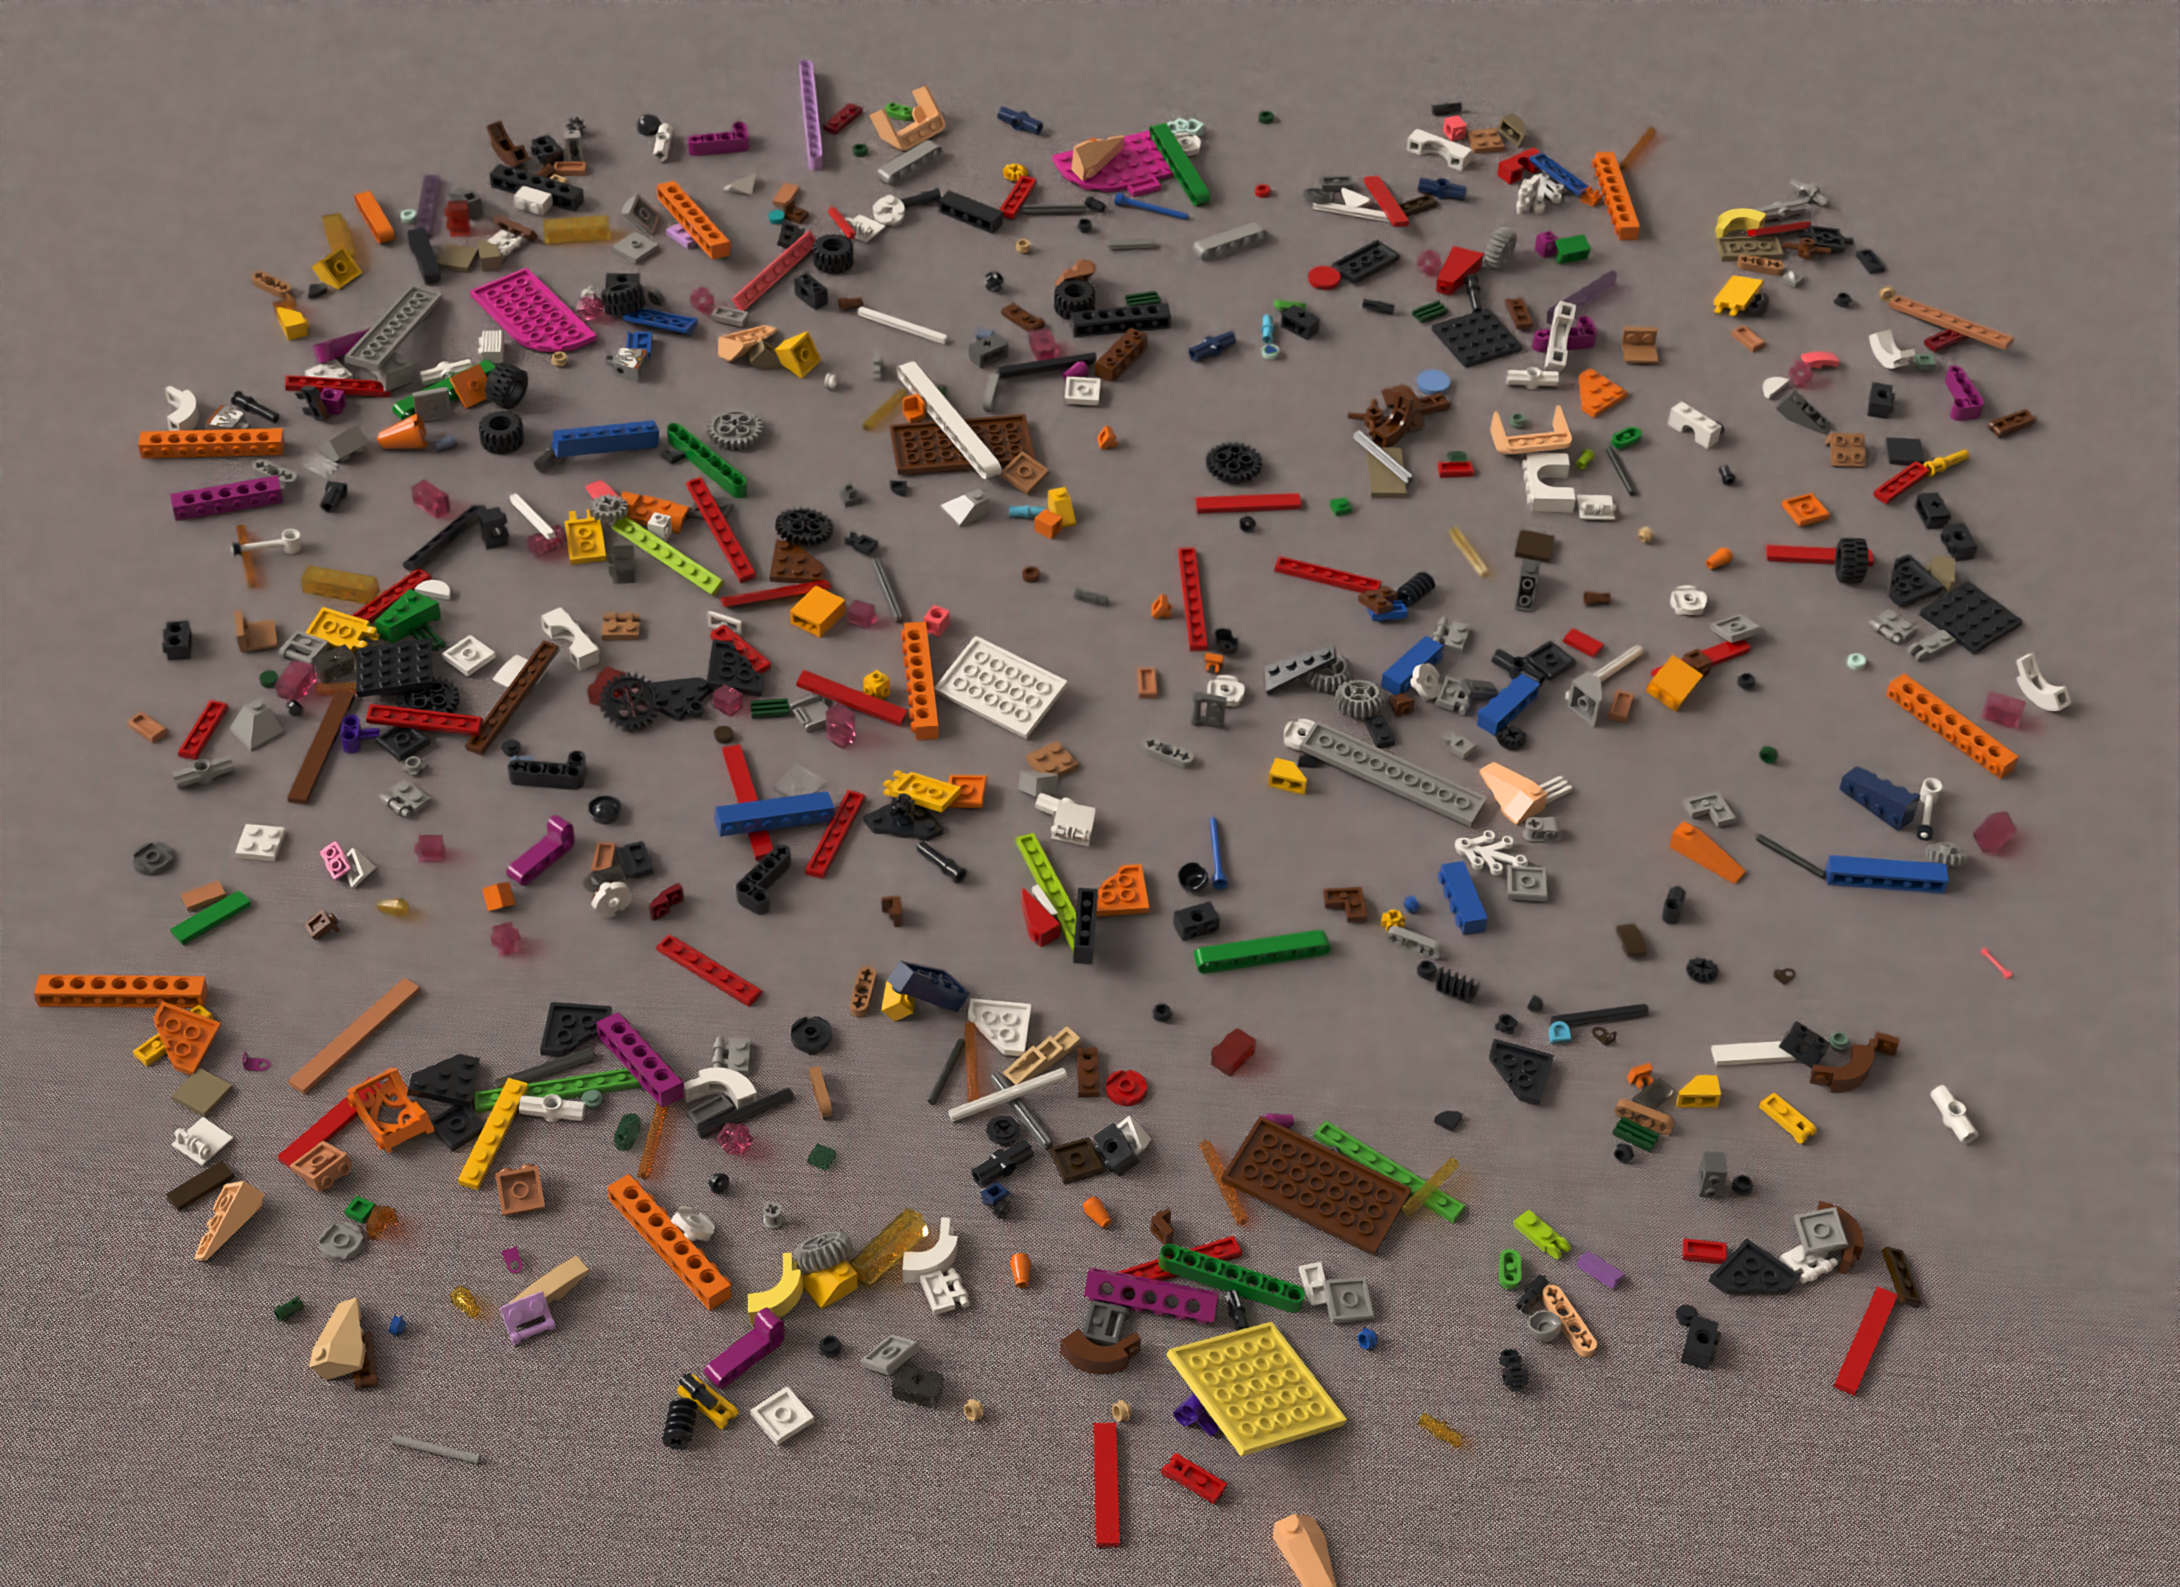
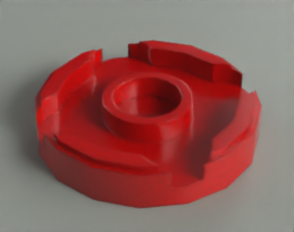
M1316 266L1309 271L1308 282L1316 289L1320 287L1322 290H1331L1339 285L1340 274L1335 268Z
M1118 1070L1107 1079L1106 1094L1117 1105L1133 1106L1140 1103L1146 1097V1080L1140 1073L1134 1070H1129V1072Z

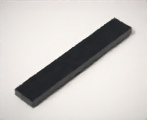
M1096 352L1001 366L998 367L996 374H1000V379L1066 369L1072 367L1077 361H1083L1086 365H1092L1095 363L1097 356Z
M472 505L403 562L404 568L417 570L479 518L478 512L487 510L485 505Z

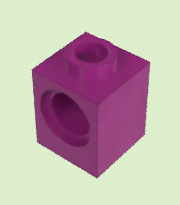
M1551 230L1537 234L1535 251L1542 258L1556 255L1558 248L1555 241L1559 238Z
M324 388L321 392L320 397L323 404L327 407V413L340 415L346 406L344 391Z

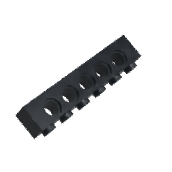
M498 164L489 174L492 188L516 194L522 186L552 194L553 206L573 212L584 203L583 188L502 164Z
M1168 303L1070 312V328L1073 338L1126 333L1130 328L1138 331L1170 329L1172 315Z

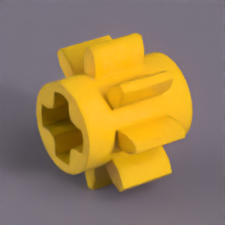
M1390 909L1387 914L1383 913L1381 927H1385L1386 932L1392 926L1404 929L1406 917L1402 916L1400 911Z

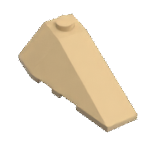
M357 1297L337 1305L313 1347L309 1368L326 1381L360 1370L363 1367L366 1347L362 1342L364 1332L360 1327L362 1317L360 1302Z

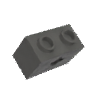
M997 333L969 344V358L979 368L1008 357V343Z
M1704 1151L1697 1174L1699 1197L1721 1198L1728 1173L1725 1152Z

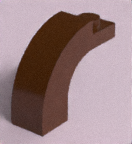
M501 120L486 126L492 140L490 142L492 148L506 165L514 167L530 160L524 145L518 147L510 140Z
M1400 384L1381 391L1386 407L1395 405L1397 393L1400 390H1404L1415 397L1413 408L1416 409V412L1407 429L1408 433L1426 427L1420 412L1423 409L1422 405L1410 387Z
M1404 390L1398 391L1392 414L1383 425L1375 428L1373 431L1372 441L1379 447L1391 448L1401 439L1414 418L1416 409L1413 408L1415 397Z
M1853 1044L1849 1056L1850 1063L1842 1067L1813 1064L1809 1076V1084L1830 1086V1093H1842L1856 1089L1865 1082L1874 1060V1046Z
M1819 1200L1816 1211L1832 1207L1837 1208L1848 1242V1248L1842 1249L1839 1272L1847 1274L1849 1267H1854L1856 1259H1860L1864 1248L1862 1230L1857 1221L1848 1212L1836 1205Z
M1078 1329L1061 1339L1060 1353L1070 1364L1082 1371L1100 1375L1113 1374L1128 1368V1358L1136 1356L1140 1351L1141 1338L1135 1332L1114 1345L1099 1346L1090 1342Z

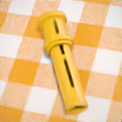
M1963 449L1947 457H1937L1932 462H1925L1923 465L1927 468L1930 467L1927 476L1931 477L1937 472H1944L1947 467L1969 459V452Z

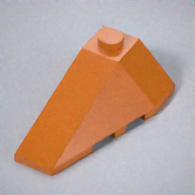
M1685 821L1673 831L1669 846L1671 849L1733 884H1736L1745 875L1746 871L1707 832Z

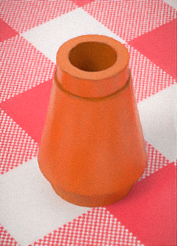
M1727 547L1720 548L1705 561L1706 566L1711 570L1729 564L1733 559L1732 552Z
M1093 1196L1084 1202L1082 1206L1084 1213L1101 1226L1102 1229L1112 1223V1219L1101 1199Z
M1025 1253L1014 1254L1009 1263L1016 1287H1027L1029 1285L1031 1260Z

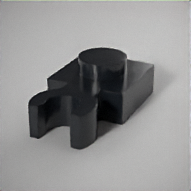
M851 531L850 538L845 537V544L853 546V550L869 556L878 547V540L864 534L859 537L857 533Z

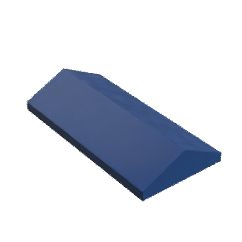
M1543 152L1530 156L1531 164L1557 183L1563 185L1565 189L1579 199L1589 187Z
M641 308L623 317V320L630 323L692 335L698 323L697 318L648 308Z

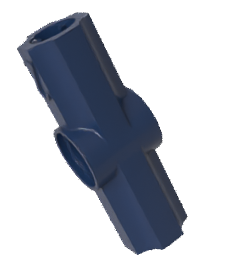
M1002 106L998 112V118L1010 123L1015 130L1024 129L1039 135L1043 129V123L1031 118L1026 111L1016 112Z
M1420 177L1417 190L1418 192L1434 194L1437 199L1443 200L1449 197L1464 200L1467 186L1452 184L1445 178L1431 180Z
M1232 331L1217 337L1209 335L1203 339L1202 343L1189 348L1188 354L1193 362L1209 355L1217 357L1223 349L1236 344L1237 339Z

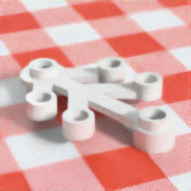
M1544 172L1537 175L1540 177V186L1537 200L1532 204V212L1536 214H1542L1545 210L1544 194L1552 202L1559 203L1561 202V193L1563 192V185L1555 184L1552 178ZM1524 179L1522 185H1525L1528 179ZM1546 186H1549L1550 188H1552V189H1553V192H1552L1551 190H1549Z
M1487 830L1481 837L1471 840L1459 838L1455 842L1457 853L1467 856L1472 863V868L1476 870L1482 869L1485 861L1490 868L1491 874L1500 875L1503 866L1495 862L1494 859L1510 863L1512 866H1528V860L1524 855L1513 857L1497 852L1502 849L1512 848L1513 838L1510 836H1504L1501 842L1480 847L1478 845L1494 841L1495 833ZM1475 853L1480 854L1482 858L1476 857Z

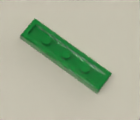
M238 890L171 928V934L183 945L252 906L251 901Z

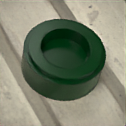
M1262 111L1259 113L1258 120L1262 124H1271L1274 121V114L1270 111Z
M862 143L855 144L852 147V153L856 157H865L868 154V147Z
M273 670L262 672L259 676L260 684L265 688L275 687L279 683L278 673Z
M1763 746L1759 752V757L1763 762L1773 764L1777 761L1779 753L1771 746Z

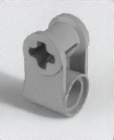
M1555 817L1528 818L1525 823L1526 829L1522 834L1523 839L1530 843H1553L1559 841L1562 837L1559 822Z

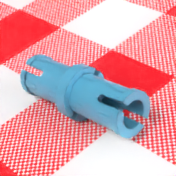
M1264 315L1261 332L1263 333L1262 340L1266 343L1267 339V343H1271L1274 332L1273 317L1270 315L1268 319V315Z
M1009 506V517H1025V519L1036 517L1044 510V506Z

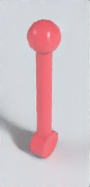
M1983 948L1981 954L1987 956L2000 969L2005 979H2010L2012 973L2005 970L1989 954L1987 948Z

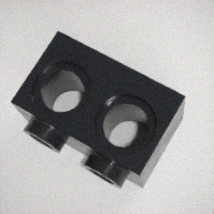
M549 134L532 139L531 152L539 159L541 164L543 163L544 166L551 164L554 167L555 162H564L563 149Z
M189 620L166 622V629L163 630V639L165 641L162 642L163 654L166 653L168 661L191 659L192 630Z

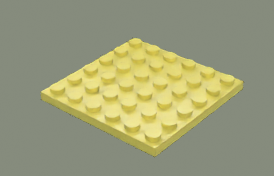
M1273 1322L1172 1348L1167 1353L1169 1360L1241 1457L1344 1426L1347 1421L1346 1417Z

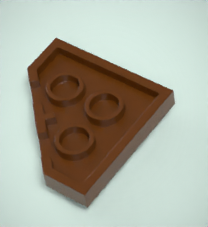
M776 540L769 575L770 582L803 584L825 579V567L797 543L792 545V541Z

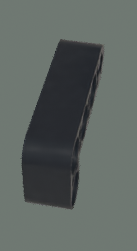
M425 227L409 229L408 242L410 251L415 255L424 283L441 280L440 270Z
M579 750L569 754L567 763L514 760L508 764L509 781L515 786L577 790L583 787L587 773L586 755Z
M776 846L736 884V898L739 905L757 915H765L770 911V898L767 889L791 867V850L788 846Z

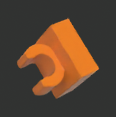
M1589 186L1585 193L1581 195L1580 201L1594 207L1602 200V195L1599 194V189L1593 191L1591 190L1592 186Z
M1106 425L1097 436L1100 449L1106 450L1108 446L1115 448L1118 444V441L1115 440L1117 436L1113 434L1112 427Z
M1161 594L1152 604L1153 618L1158 620L1162 615L1165 618H1169L1172 615L1170 610L1173 606L1168 603V596Z
M1205 653L1206 672H1209L1211 666H1215V674H1218L1220 671L1219 667H1224V656Z
M1650 1062L1631 1068L1627 1076L1630 1085L1636 1083L1638 1089H1642L1644 1085L1642 1081H1646L1648 1086L1652 1085L1653 1078L1650 1074L1653 1068Z

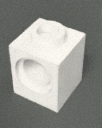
M654 512L647 523L648 531L666 543L672 533L671 516Z

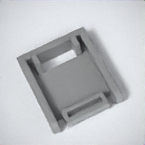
M817 694L790 704V709L808 733L847 719V712L840 703ZM831 702L833 704L832 712L827 707V703Z

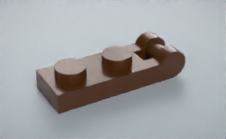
M501 215L493 217V222L500 229L505 230L507 228L508 232L514 235L518 233L527 241L529 239L536 241L538 235L530 228Z
M1517 297L1513 300L1506 298L1505 307L1508 308L1516 330L1532 329L1533 322L1523 298Z
M1014 303L1001 309L1002 316L1030 334H1034L1037 332V329H1042L1046 325L1042 318H1036Z
M1442 393L1419 398L1423 408L1420 410L1421 415L1438 410L1447 411L1451 407L1450 402L1445 400V396Z
M2027 409L1995 419L1987 427L1990 431H1994L1998 438H2002L2005 434L2035 424L2037 418Z
M1077 1047L1078 1097H1099L1097 1047H1091V1049ZM1083 1057H1091V1060H1083Z
M366 1332L362 1335V1342L365 1344L366 1352L362 1369L353 1372L355 1390L362 1389V1386L371 1385V1387L378 1386L372 1332Z

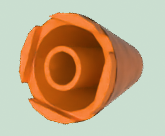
M414 414L379 432V436H377L379 446H382L383 449L428 447V440L424 441V437L427 435L421 417H418L419 414Z

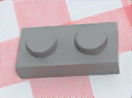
M717 305L711 314V320L743 327L749 318L746 311Z

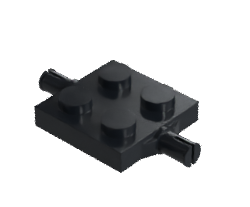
M1809 225L1808 233H1800V239H1813L1815 241L1814 246L1831 248L1833 253H1844L1846 249L1845 244L1852 245L1854 242L1853 238L1844 237L1838 228Z

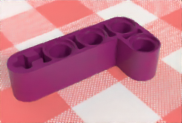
M740 121L733 124V131L699 134L688 137V151L691 156L744 152L749 149L747 125Z
M1580 316L1577 321V327L1570 328L1567 350L1594 347L1597 329L1590 317ZM1551 329L1538 330L1534 333L1532 345L1534 351L1547 352Z
M370 328L312 345L317 362L324 363L334 360L336 357L346 355Z
M1958 365L1949 366L1945 384L1955 398L1950 412L1951 419L1965 421L1979 418L1984 400L1962 367Z
M557 814L553 815L547 823L548 835L512 862L507 868L506 875L522 886L530 883L572 849L575 843L573 824Z
M768 1307L763 1308L754 1319L755 1328L706 1365L703 1372L704 1375L719 1389L729 1385L783 1342L785 1338L784 1322Z

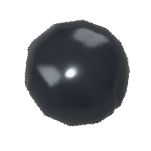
M644 114L637 122V131L645 136H649L651 132L657 134L661 121L655 115Z
M1763 292L1754 295L1755 301L1751 302L1746 308L1747 314L1760 317L1766 313L1769 307V297Z
M1216 629L1212 637V647L1222 655L1234 654L1239 649L1238 637L1234 638L1230 629Z
M1198 862L1186 863L1177 872L1181 887L1190 893L1200 892L1209 881L1206 869L1201 867Z

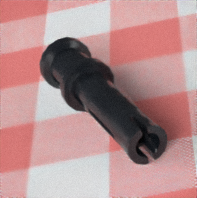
M935 188L932 191H922L919 195L899 200L904 204V208L919 204L928 205L930 202H939L941 193L938 188Z
M1470 274L1464 278V284L1467 286L1466 293L1470 296L1474 313L1483 310L1479 296L1481 289L1478 285V277Z
M239 390L235 391L231 397V403L241 406L244 411H252L272 423H277L280 418L279 413L257 403L253 397H247Z
M925 841L918 843L916 851L937 865L942 874L950 876L953 882L957 884L965 879L967 870L964 867H959L955 860L947 859Z

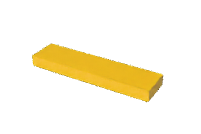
M200 1004L190 1010L193 1013L212 1020L214 1019L213 1015ZM156 1034L136 1048L133 1054L145 1066H149L166 1054V1050L159 1034Z

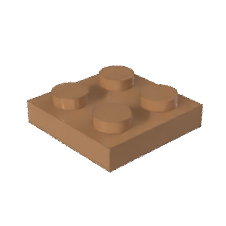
M1496 128L1474 129L1466 132V137L1474 154L1504 151L1505 146Z
M1021 451L1001 471L1000 477L1028 495L1049 474V469Z
M1058 741L1026 755V761L1036 772L1058 774V778L1078 769L1077 761Z

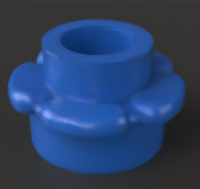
M1414 895L1405 897L1406 901L1403 902L1405 909L1408 913L1412 911L1415 914L1420 909L1417 899Z
M394 1315L388 1333L394 1334V1337L398 1333L402 1334L406 1321H403L402 1315L401 1317Z
M1364 1328L1358 1334V1343L1363 1349H1372L1377 1346L1378 1337L1374 1331Z

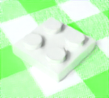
M336 359L324 362L305 371V376L353 379V375Z
M1067 377L1065 390L1066 404L1098 406L1100 379Z
M471 635L442 653V657L446 662L466 676L471 675L496 658L493 650Z
M246 824L235 851L236 858L275 862L285 836V828Z
M788 1386L750 1410L751 1416L777 1446L814 1422V1416Z

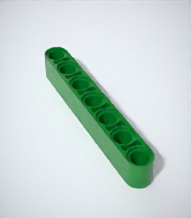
M1164 122L1150 126L1149 133L1153 142L1191 203L1197 206L1210 202V193L1168 125Z
M490 360L478 363L487 378L496 367ZM450 377L421 390L447 387L449 402L459 398L449 380ZM413 395L393 405L392 412L400 420L415 414Z
M671 423L667 426L669 445L675 450L683 451L686 459L734 498L742 499L747 496V480L741 473L681 424Z
M1312 930L1201 947L1194 951L1193 956L1198 972L1208 974L1327 955L1331 951V945L1324 930Z
M1165 1244L1160 1250L1158 1264L1166 1272L1226 1292L1236 1290L1241 1297L1290 1313L1299 1312L1303 1306L1305 1292L1298 1285L1174 1244Z

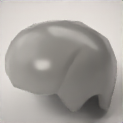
M1542 1310L1529 1317L1528 1329L1536 1340L1548 1342L1554 1340L1560 1334L1562 1328L1561 1319L1553 1312Z

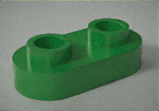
M1627 427L1612 435L1611 444L1616 449H1624L1639 442L1642 431L1637 427Z

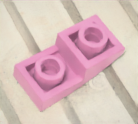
M337 841L332 842L320 851L321 856L326 862L325 866L335 881L351 870L350 863Z

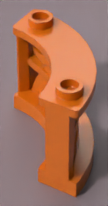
M391 1067L385 1070V1072L347 1089L348 1096L346 1098L352 1108L355 1107L364 1125L375 1139V1143L380 1151L384 1150L390 1153L392 1152V1147L422 1132L429 1134L435 1131L427 1112L416 1101L411 1102L408 1098V1088L396 1068ZM388 1078L380 1089L376 1086L375 1083ZM370 1087L375 1092L376 1097L370 1092H365L369 1100L364 1102L359 1097L358 1092ZM392 1096L398 1098L396 1101H390ZM382 1103L393 1109L404 1107L398 1116V1124L378 1121V1114ZM410 1117V1119H405V1123H403L404 1118Z

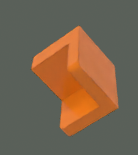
M918 393L903 398V415L909 423L926 419V404Z
M1044 509L1035 517L1034 530L1052 540L1062 531V517Z
M510 882L497 883L482 888L488 911L515 905Z

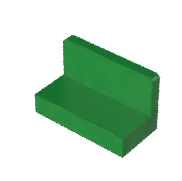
M1584 234L1556 239L1555 241L1559 250L1556 258L1558 265L1588 259L1591 247Z

